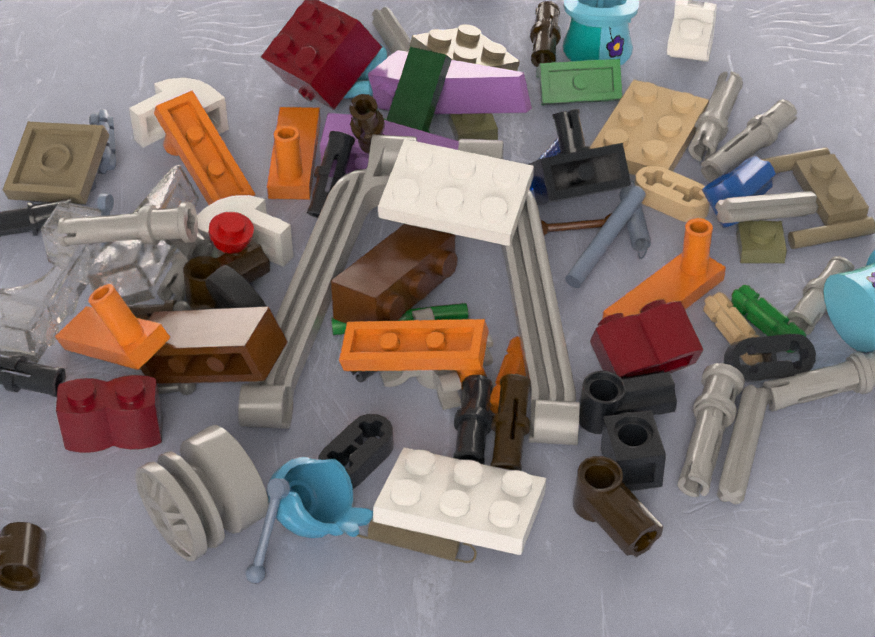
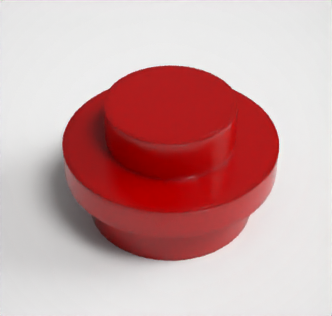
M222 212L211 219L208 233L218 250L224 253H238L244 250L251 242L254 226L251 220L241 213Z

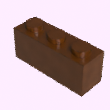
M404 223L331 280L333 319L346 324L347 322L398 321L406 311L424 299L433 289L456 271L458 257L455 253V234Z
M269 306L153 312L148 321L162 324L171 338L140 370L144 376L155 378L157 384L265 381L288 341Z

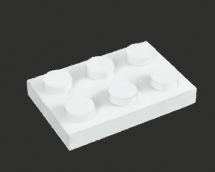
M404 139L378 205L379 218L510 246L533 179L534 166Z
M404 447L373 506V522L521 555L545 495L547 478L530 475L523 471H511L483 465L473 460H460L433 454L426 450H414Z

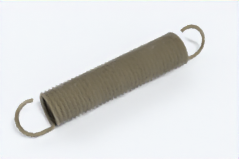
M373 518L369 523L368 537L357 535L360 538L383 542L427 555H434V557L454 562L471 563L477 556V552L471 544L463 543V545H468L473 549L474 557L469 561L455 559L460 541L373 522Z

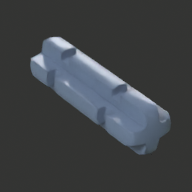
M99 109L98 113L90 115L89 125H104L109 134L98 168L99 174H106L107 170H114L116 168L113 117L108 115L107 110Z

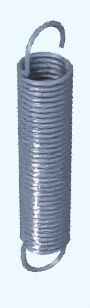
M632 186L621 188L619 193L620 200L624 198ZM640 204L626 224L633 249L636 251L645 250L642 257L638 253L639 259H642L651 246V239Z

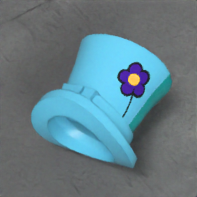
M564 0V10L571 16L570 25L562 46L567 58L571 61L620 59V65H623L630 58L633 51L629 23H631V18L635 17L638 13L639 0Z
M875 250L869 256L866 266L830 275L825 281L823 292L828 315L838 334L850 347L864 353L875 350Z

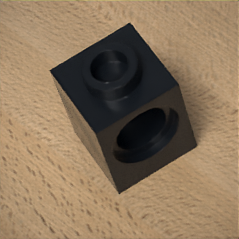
M652 410L603 416L601 452L603 456L611 458L619 464L623 473L622 482L630 491L662 487L666 453Z

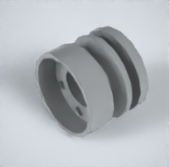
M218 425L209 426L183 441L180 448L181 457L172 451L165 452L158 456L157 463L148 462L137 468L135 474L139 495L151 520L165 541L178 555L187 561H195L205 555L207 548H216L221 545L225 538L224 529L231 533H240L264 518L269 505L264 484L252 460L240 443L227 430Z

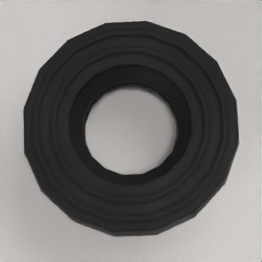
M224 265L205 280L211 297L220 309L267 307L254 288L229 266Z

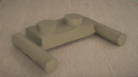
M827 147L761 159L769 161L776 173L792 170L803 191H812L817 196L816 203L819 208L816 212L825 226L789 232L788 242L791 249L875 234V220L873 217L867 216L869 206L835 154H830Z

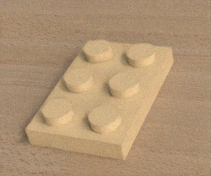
M633 79L590 146V149L623 143L628 171L632 175H636L640 169L647 166H660L674 171L696 133L695 123L700 114L705 112L709 100L687 92H679L650 82Z

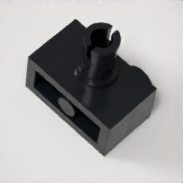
M579 109L552 114L561 152H558L557 156L541 158L528 164L534 166L532 184L537 205L630 186L631 181L623 143L590 149V146H585Z

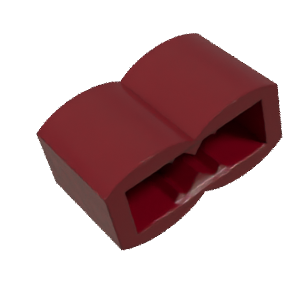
M664 299L646 304L640 309V314L624 317L623 313H615L603 318L598 322V327L595 328L590 340L602 370L615 373L621 378L659 371L670 373L679 371L695 364L704 350L681 301L666 303Z
M128 375L112 379L108 382L94 378H80L58 385L56 414L66 450L91 453L102 451L112 446L138 450L162 443L163 415L155 378L144 375Z

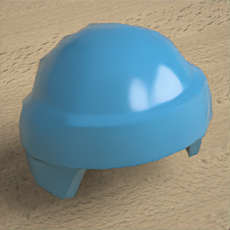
M308 457L291 459L279 467L269 479L270 481L274 478L285 479L289 483V494L286 498L280 500L276 519L287 530L300 537L322 538L327 534L339 536L343 533L356 537L359 534V526L367 525L372 520V510L352 507L354 500L352 483L346 469L337 460H317Z

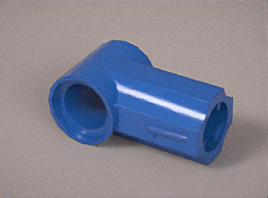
M755 155L744 160L731 172L707 184L702 191L717 216L718 211L715 206L719 200L764 195L773 187L772 180L776 172L769 161H763ZM739 222L720 223L723 228H727Z

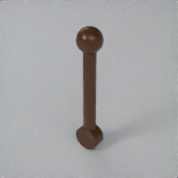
M611 214L607 215L605 219L548 224L541 220L543 234L545 236L548 232L602 228Z

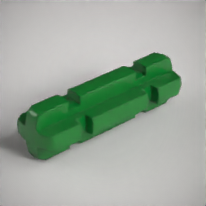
M742 285L731 294L733 307H736L741 315H746L747 313L748 315L745 318L766 336L801 334L806 337L804 330L794 322L788 324L790 319L764 297L758 299L760 294L749 285ZM791 349L788 350V351H785V352L791 353V354L794 353V351H791Z

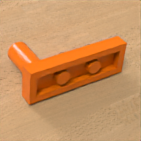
M193 90L155 107L154 115L166 133L163 141L164 149L167 153L181 158L208 205L230 196L250 195L255 197V192Z
M279 107L277 126L273 133L274 145L267 182L268 199L310 200L321 122L320 107Z
M702 218L689 220L685 225L682 253L604 310L602 319L615 313H623L624 317L640 314L642 307L659 299H664L666 303L681 301L684 309H687L722 282L725 277L726 267L709 257L713 231L712 224Z
M106 284L96 289L88 299L92 307L86 306L55 335V338L64 350L139 370L171 338L162 324L136 318L112 284Z
M485 319L347 322L339 362L344 371L455 370L463 390L462 382L467 376L482 375L487 377L483 362L489 330Z

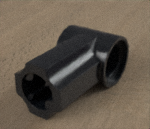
M609 371L590 373L585 377L582 384L579 401V424L590 433L602 434L603 416L652 410L653 415L675 412L677 398L675 383L670 372L659 371L623 378Z

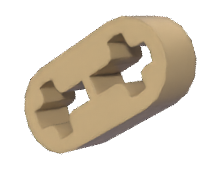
M660 166L643 167L637 172L635 186H639L646 193V197L641 202L642 204L683 222H688L694 218L705 219L707 217L710 204L702 191L705 187L703 184Z

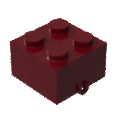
M304 0L282 30L272 40L271 44L261 55V58L285 83L299 90L298 93L309 102L315 99L334 110L381 50L382 46L358 19L320 0Z

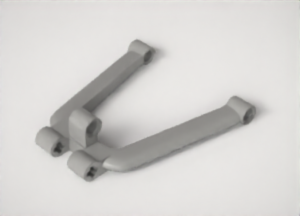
M372 135L367 168L355 170L344 175L329 192L275 317L288 343L265 381L242 384L238 405L240 426L290 428L294 390L332 300L331 280L344 271L367 214L379 205L404 139L417 141V137ZM459 139L458 150L503 159L504 143L503 140ZM529 189L511 245H502L526 376L531 380V387L529 388L531 397L529 443L578 445L580 402H576V390L538 205Z

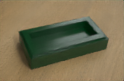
M410 47L386 121L428 132L452 59L446 54Z

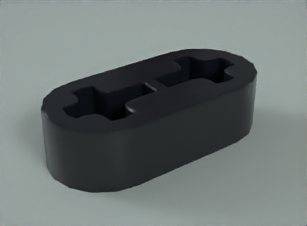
M801 334L747 338L732 343L724 354V364L737 368L743 374L745 382L774 380L794 376L795 374L810 371L816 361L814 345L807 337ZM790 349L791 351L799 352L800 358L798 361L793 363L789 360L777 361L776 353L785 352ZM746 352L750 356L762 355L763 363L750 367L748 365H741L739 356L746 354Z
M366 414L358 417L321 451L318 460H337L344 468L349 463V468L346 471L350 477L352 489L356 488L393 451L394 440L391 422L386 417L378 414Z

